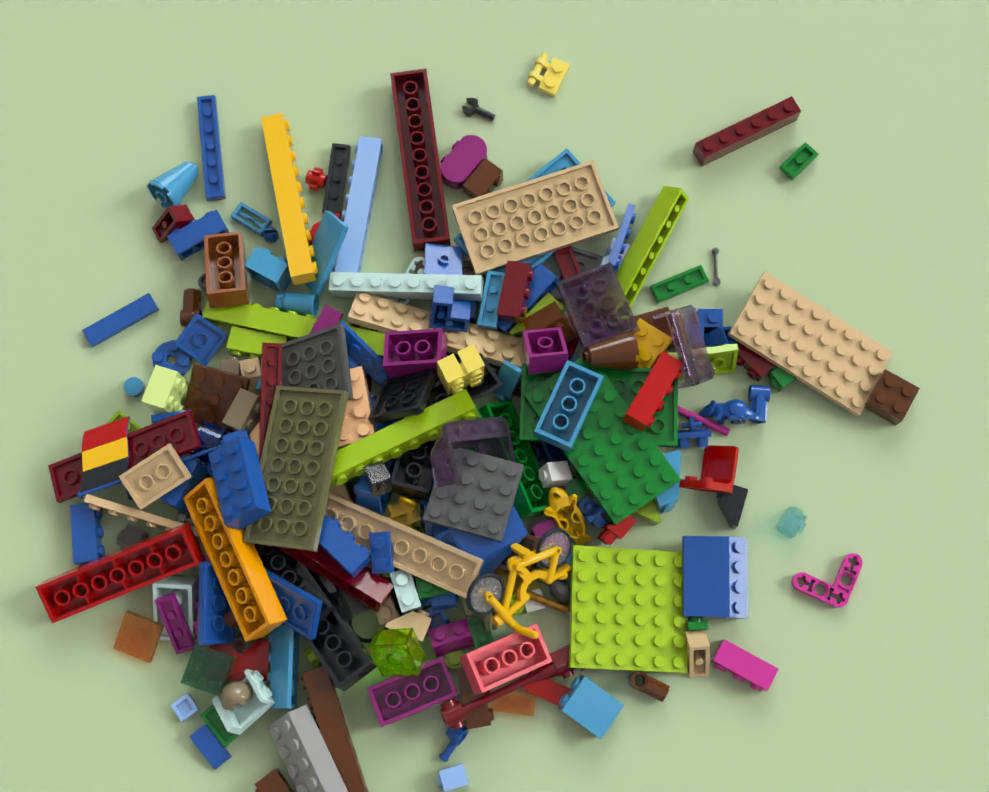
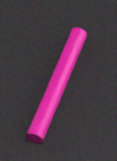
M678 406L679 415L688 419L693 416L695 422L701 421L703 426L723 435H728L729 428Z

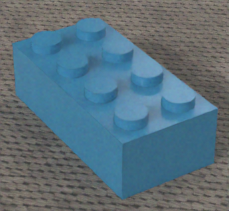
M567 360L534 430V437L570 453L600 389L604 376Z

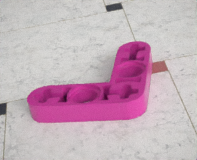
M855 553L845 556L833 585L803 572L794 575L791 583L797 591L832 607L840 608L845 606L849 600L863 561ZM855 558L857 565L853 566L850 572L844 571V568L847 570L851 565L848 560ZM842 575H847L850 578L848 586H844L840 582ZM803 577L805 583L810 584L811 581L814 583L810 586V591H808L809 586L802 585L800 587L798 586L799 582L796 580ZM816 585L824 587L825 593L822 596L815 593ZM830 589L832 590L830 594L834 596L840 594V598L843 599V601L836 603V599L831 596L828 597L827 600L826 597L828 596Z

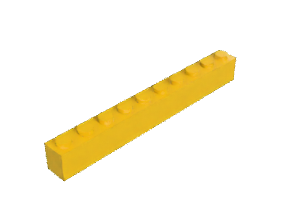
M283 113L261 117L290 277L294 285L316 281L315 274L318 273L316 262L312 261L315 253L313 245H309V241L312 240L310 229L306 230V224H309L307 214L303 213V208H306L304 198L300 197L299 194L302 192V186L300 181L297 182L296 178L299 177L297 165L294 166L293 161H296L294 150L290 148V146H293L292 136L288 135L287 132L290 130L289 121L284 119Z

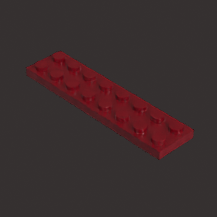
M186 410L128 433V470L170 443L179 456L201 448L192 411ZM82 452L48 465L56 502L62 503L77 497V493L81 490L83 475Z

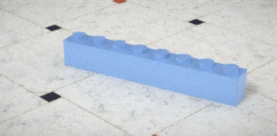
M360 136L359 142L355 144V153L357 155L356 159L352 160V170L354 171L353 176L349 177L348 182L350 192L346 193L345 197L347 208L342 213V221H344L349 229L338 253L337 262L333 265L332 272H361L383 151L382 139Z

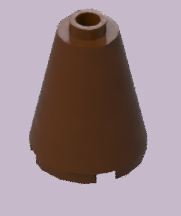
M625 331L587 346L582 352V360L588 367L635 370L639 364V361H636V355H639L636 337L634 334L630 335V331Z

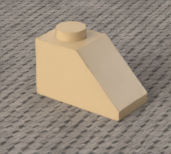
M255 357L239 361L241 375L251 378L248 391L260 396V391L255 389L261 376L260 359Z
M418 609L417 613L412 611L387 622L385 627L423 642L432 618H429L430 613Z
M686 631L685 640L689 678L709 676L710 644L706 631Z

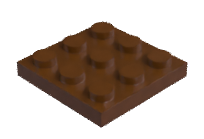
M194 363L184 410L191 409L195 423L230 433L235 432L222 423L240 388L248 391L251 378Z

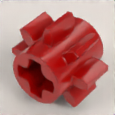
M315 167L312 171L308 170L305 183L308 184L310 190L318 192L320 188L325 187L327 175L324 174L323 169Z

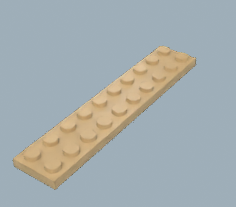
M368 293L356 294L347 317V322L384 333L433 329L429 328L430 311ZM471 323L468 325L467 332L443 330L447 338V351L458 354V351L474 344L478 353H481L490 364L502 367L503 362L507 360L522 369V363H526L522 349V338L478 327Z
M329 492L325 515L330 519L334 517L342 525L340 527L341 530L344 532L349 531L356 538L354 542L358 546L362 544L370 552L369 533L391 531L394 567L461 597H467L468 588L474 579L478 577L484 562L483 559Z

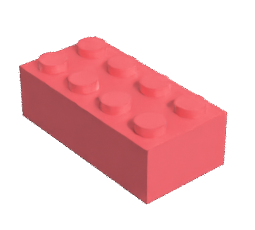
M537 623L526 627L538 632L539 637L537 639L514 632L459 656L474 695L486 692L552 662Z

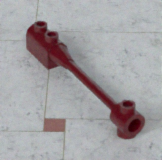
M569 645L550 653L552 662L538 668L534 673L461 706L460 702H456V699L453 698L440 704V713L446 727H452L453 731L465 726L463 721L467 720L466 713L536 680L540 681L560 676L566 679L574 675L573 670L577 668H569Z

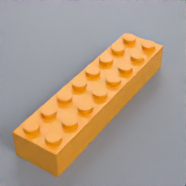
M214 477L205 478L183 497L245 642L262 638L288 619L255 545L243 542L246 527L239 530L224 525Z

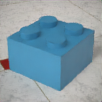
M255 247L244 265L250 277L277 292L284 293L292 281L288 261L281 256L278 258L273 256V253L266 248L260 249Z

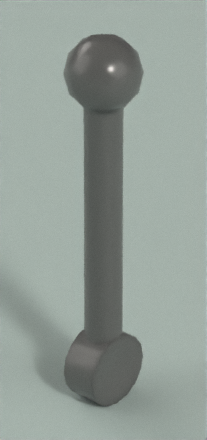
M718 248L712 249L715 276L713 285L718 286L721 282L718 278Z

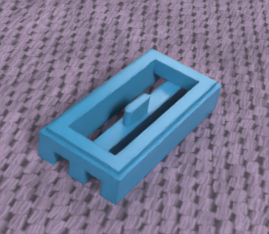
M240 202L231 215L233 220L261 237L264 230L272 224V220ZM243 208L244 210L261 219L265 223H260L259 221L255 220L254 218L250 217L249 215L245 214L240 210ZM237 214H239L240 216H242V217H244L245 219L249 220L250 222H252L253 224L257 225V226L260 227L261 229L259 230V229L256 228L255 226H253V225H251L250 223L246 222L245 220L241 219L240 217L237 216Z

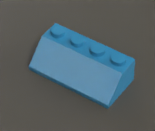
M280 625L269 633L272 651H269L268 654L271 671H268L267 682L270 684L272 698L275 702L270 709H297L300 633L287 625Z

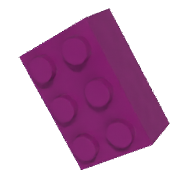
M443 328L385 332L383 368L388 377H400L433 368L437 372V361L447 356V338Z

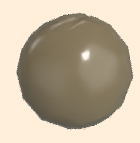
M241 681L227 684L221 693L222 707L225 710L233 711L236 704L245 706L246 702L252 698V688L247 683Z

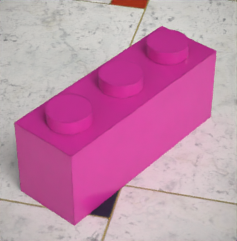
M725 639L720 641L710 661L715 664L714 668L724 673L726 670L733 674L732 677L742 683L744 680L751 684L750 687L758 692L769 690L779 670Z

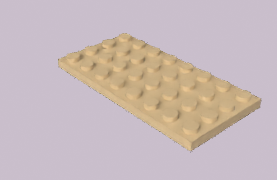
M593 160L452 205V210L475 275L487 273L488 270L493 271L506 267L507 261L521 262L619 229Z
M767 272L762 273L728 333V336L780 369L795 376L796 379L855 416H859L863 411L872 389L893 354L886 347Z

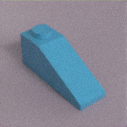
M505 360L498 374V378L503 385L493 391L494 397L501 402L512 400L515 395L514 393L521 385L522 369Z

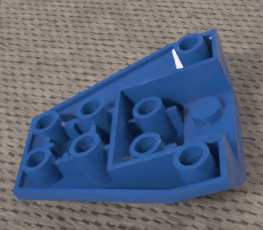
M514 505L502 543L432 524L435 539L484 560L478 576L485 573H493L512 552L511 545L514 543L519 544L528 535V531ZM487 578L481 579L479 582L476 583V585L483 582Z

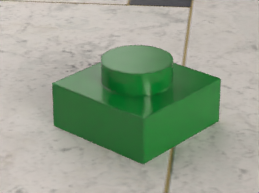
M690 618V622L686 623L687 631L709 629L708 621H702V618Z

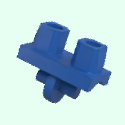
M693 416L689 417L688 422L682 423V428L689 429L678 430V447L680 449L690 448L689 438H696L697 447H708V437H711V430H708V428L695 429L696 427H702V422H695Z
M584 497L579 501L578 508L583 514L585 521L589 522L591 526H596L599 529L608 522L602 514L605 512L601 505L595 504L593 499Z

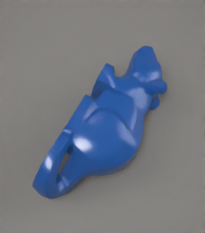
M738 399L716 404L715 400H712L710 404L698 413V415L704 418L714 416V420H717L716 423L724 424L725 420H731V424H744L746 419L762 420L761 415L750 410L746 403Z

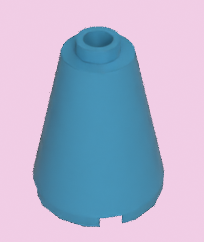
M185 161L152 179L147 188L155 200L159 198L162 201L160 205L167 209L168 206L180 205L198 176V168L194 163Z

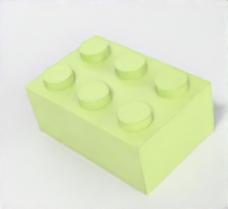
M155 365L141 402L155 414L183 411L189 383L179 372Z

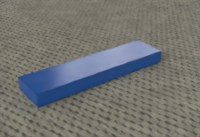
M150 293L82 331L90 345L95 347L159 311V308Z

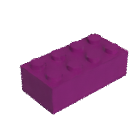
M444 657L367 688L381 727L459 696Z

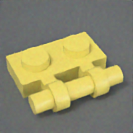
M542 53L535 62L534 70L528 76L527 84L533 87L535 82L539 83L538 91L555 97L570 64L554 57L551 63H548L546 61L548 55ZM542 69L546 70L544 77L539 75Z

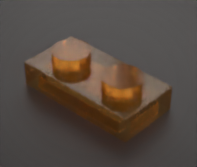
M511 692L495 700L493 711L534 716L536 696Z

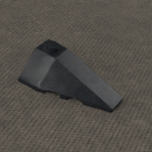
M481 353L479 355L485 365L482 382L474 387L469 385L463 388L467 390L472 400L485 397L503 385ZM440 380L434 383L425 408L453 395H447Z

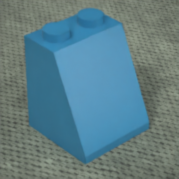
M678 449L664 454V457L680 477L681 451ZM679 482L653 499L657 510L661 511V514L671 511L675 507L679 499Z

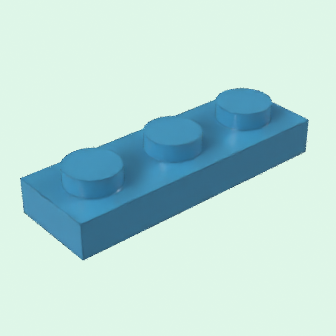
M490 270L487 272L477 322L478 327L497 329L499 318L496 313L505 275L503 272Z

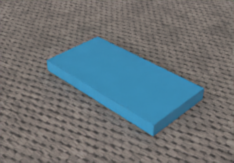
M327 210L324 212L311 244L315 253L312 261L316 262L318 273L315 274L316 281L304 283L316 295L322 294L349 229L344 222Z

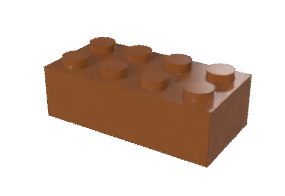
M242 231L204 235L206 294L210 308L249 304L247 270L244 266L246 263V252Z

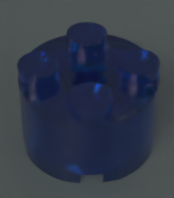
M204 420V428L200 426L197 431L202 447L194 450V452H190L189 455L221 445L223 435L228 434L227 429ZM210 453L196 457V459L209 464L208 454Z

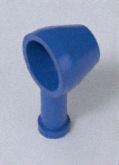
M452 727L447 729L446 735L450 742L439 755L443 761L447 762L449 760L448 758L455 748L462 743L469 730L465 727L453 731Z

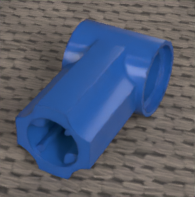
M750 384L748 391L750 410L761 415L762 420L749 419V422L756 424L766 423L767 403H769L771 393L770 386Z

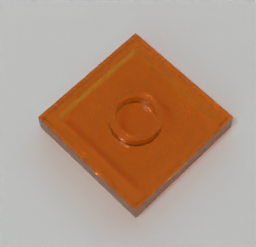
M128 610L125 612L113 649L150 663L153 660L164 624Z

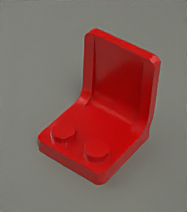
M708 445V447L704 448L700 480H697V477L685 476V479L679 481V488L704 492L732 493L739 448L736 446Z

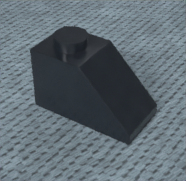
M733 485L732 493L717 492L716 497L719 498L717 504L732 529L738 527L748 489Z

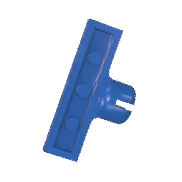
M342 320L340 324L344 325L349 368L362 366L363 370L380 386H382L384 380L396 378L387 376L383 368V359Z

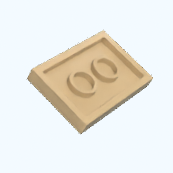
M170 443L118 477L139 509L142 510L190 479L192 475Z

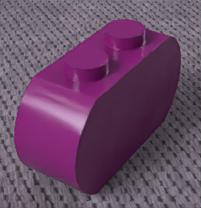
M475 135L463 136L460 141L457 140L454 143L452 151L444 155L440 166L441 177L448 187L462 189L466 180L483 160L487 159V146L483 139Z

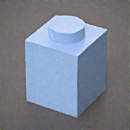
M463 763L440 770V775L436 776L439 788H444V792L469 784Z

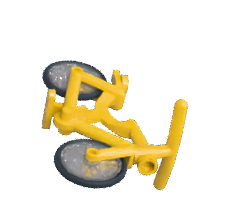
M561 528L551 529L540 538L537 548L533 551L518 543L512 544V551L519 556H513L507 560L509 574L505 592L503 582L498 575L493 573L482 574L474 579L468 588L466 601L469 609L477 615H485L494 610L496 614L491 617V620L496 627L504 623L521 635L537 639L539 637L537 631L519 625L512 618V615L530 599V595L526 593V590L533 580L541 578L546 584H552L556 579L563 580L568 577V571L571 570V566L568 564L561 565L567 560L571 552L572 542L570 535ZM536 562H539L543 569H537L532 572L525 568ZM518 574L523 580L520 583L518 590L516 592L517 600L510 606L515 580Z

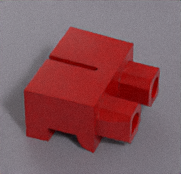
M628 516L617 525H614L612 521L609 524H604L601 527L603 530L597 538L605 545H611L615 539L622 540L636 520Z

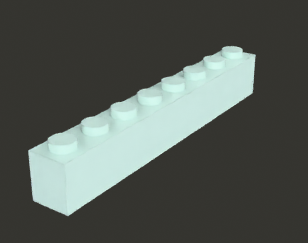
M330 272L329 291L333 297L355 298L357 293H368L386 299L432 300L434 285L454 287L453 300L482 301L484 281L482 275Z

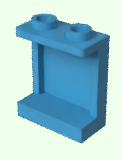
M580 675L579 678L576 677L572 681L569 693L561 697L558 709L593 735L602 739L624 705L591 680Z

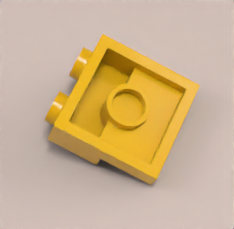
M640 318L630 332V335L634 334L639 347V355H636V361H639L638 367L652 368L662 351L665 352L673 340L670 336Z

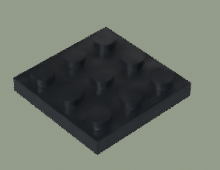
M433 368L384 380L368 418L370 423H385L386 421L423 413L437 377L436 370Z

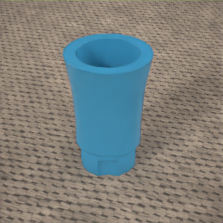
M279 292L276 296L275 307L284 312L290 310L297 312L298 315L305 316V314L317 317L319 295L314 293Z

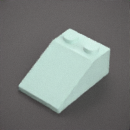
M169 576L152 583L154 640L171 641L154 601L158 597L171 593L176 594L192 636L195 639L193 623L197 619L198 612L195 610L196 600L199 599V591L197 589L199 577Z

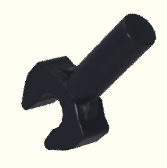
M476 98L466 99L467 103L473 106L472 108L462 106V111L468 117L478 114L491 121L495 119V114L479 107L478 99Z

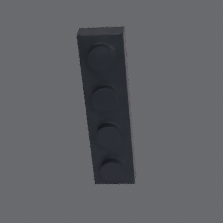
M332 143L322 209L323 214L327 210L333 214L339 213L340 216L342 215L351 145Z

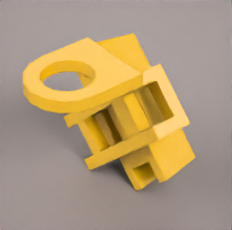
M400 496L398 499L399 504L392 507L388 505L391 516L387 518L410 528H412L411 525L421 521V517L417 513L418 504L410 499Z

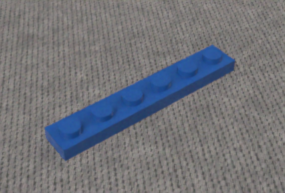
M216 96L197 97L207 201L225 199Z

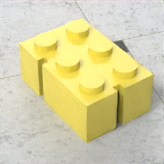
M474 344L457 352L462 361L460 364L454 354L437 361V375L447 395H454L469 385L474 387L482 382L485 365Z

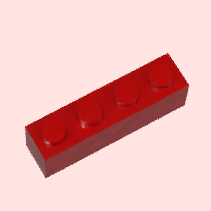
M662 351L622 421L641 432L646 427L650 428L656 419L653 417L655 411L659 412L665 403L662 401L663 397H668L674 388L671 385L673 380L677 381L683 371L680 368L683 363Z

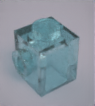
M789 506L774 528L792 539L796 536L797 532L801 533L807 523L804 521L807 516L803 514L804 512L800 508Z

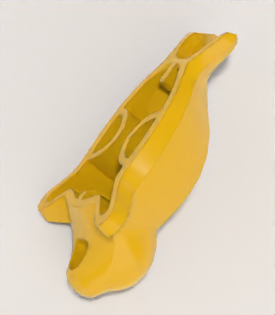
M552 487L548 495L550 507L543 510L544 514L553 517L558 527L565 530L574 539L575 545L581 546L591 541L592 537L585 533L583 514L576 504L578 496L576 494L568 496L564 489Z

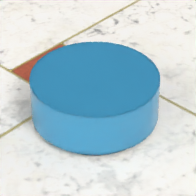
M131 377L124 383V390L131 397L140 396L145 388L144 383L137 377Z

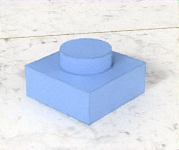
M190 693L185 694L171 704L181 722H184L200 710Z

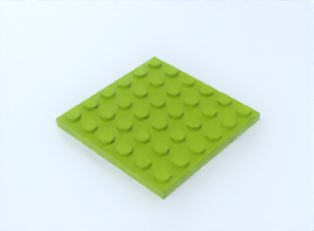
M571 546L569 668L688 673L685 640L688 617L682 616V552Z

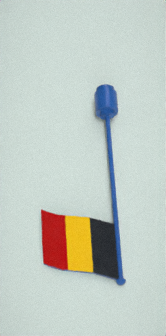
M130 416L84 431L82 440L83 475L81 490L77 493L78 498L82 499L86 494L122 483L118 476L128 470V425ZM241 429L223 435L221 445L180 459L184 462L213 452L238 436L250 441L251 437L248 430L242 431Z

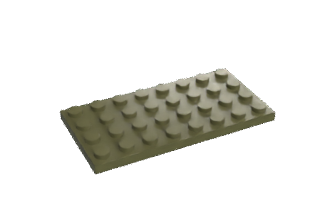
M276 386L260 460L271 513L246 527L243 542L317 552L349 392L345 390Z

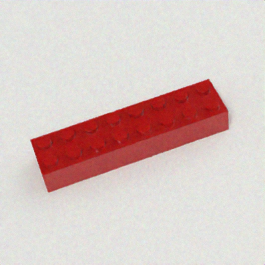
M189 522L44 580L35 588L51 622L55 623L199 565V562H202L205 557Z

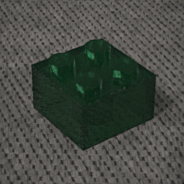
M195 644L181 683L221 696L222 689L230 681L238 657Z

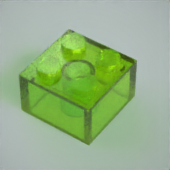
M414 628L376 630L369 645V649L382 677L419 676L426 660Z

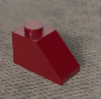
M187 205L168 206L154 224L152 230L159 243H163L169 240L167 236L173 230L181 229L195 219Z

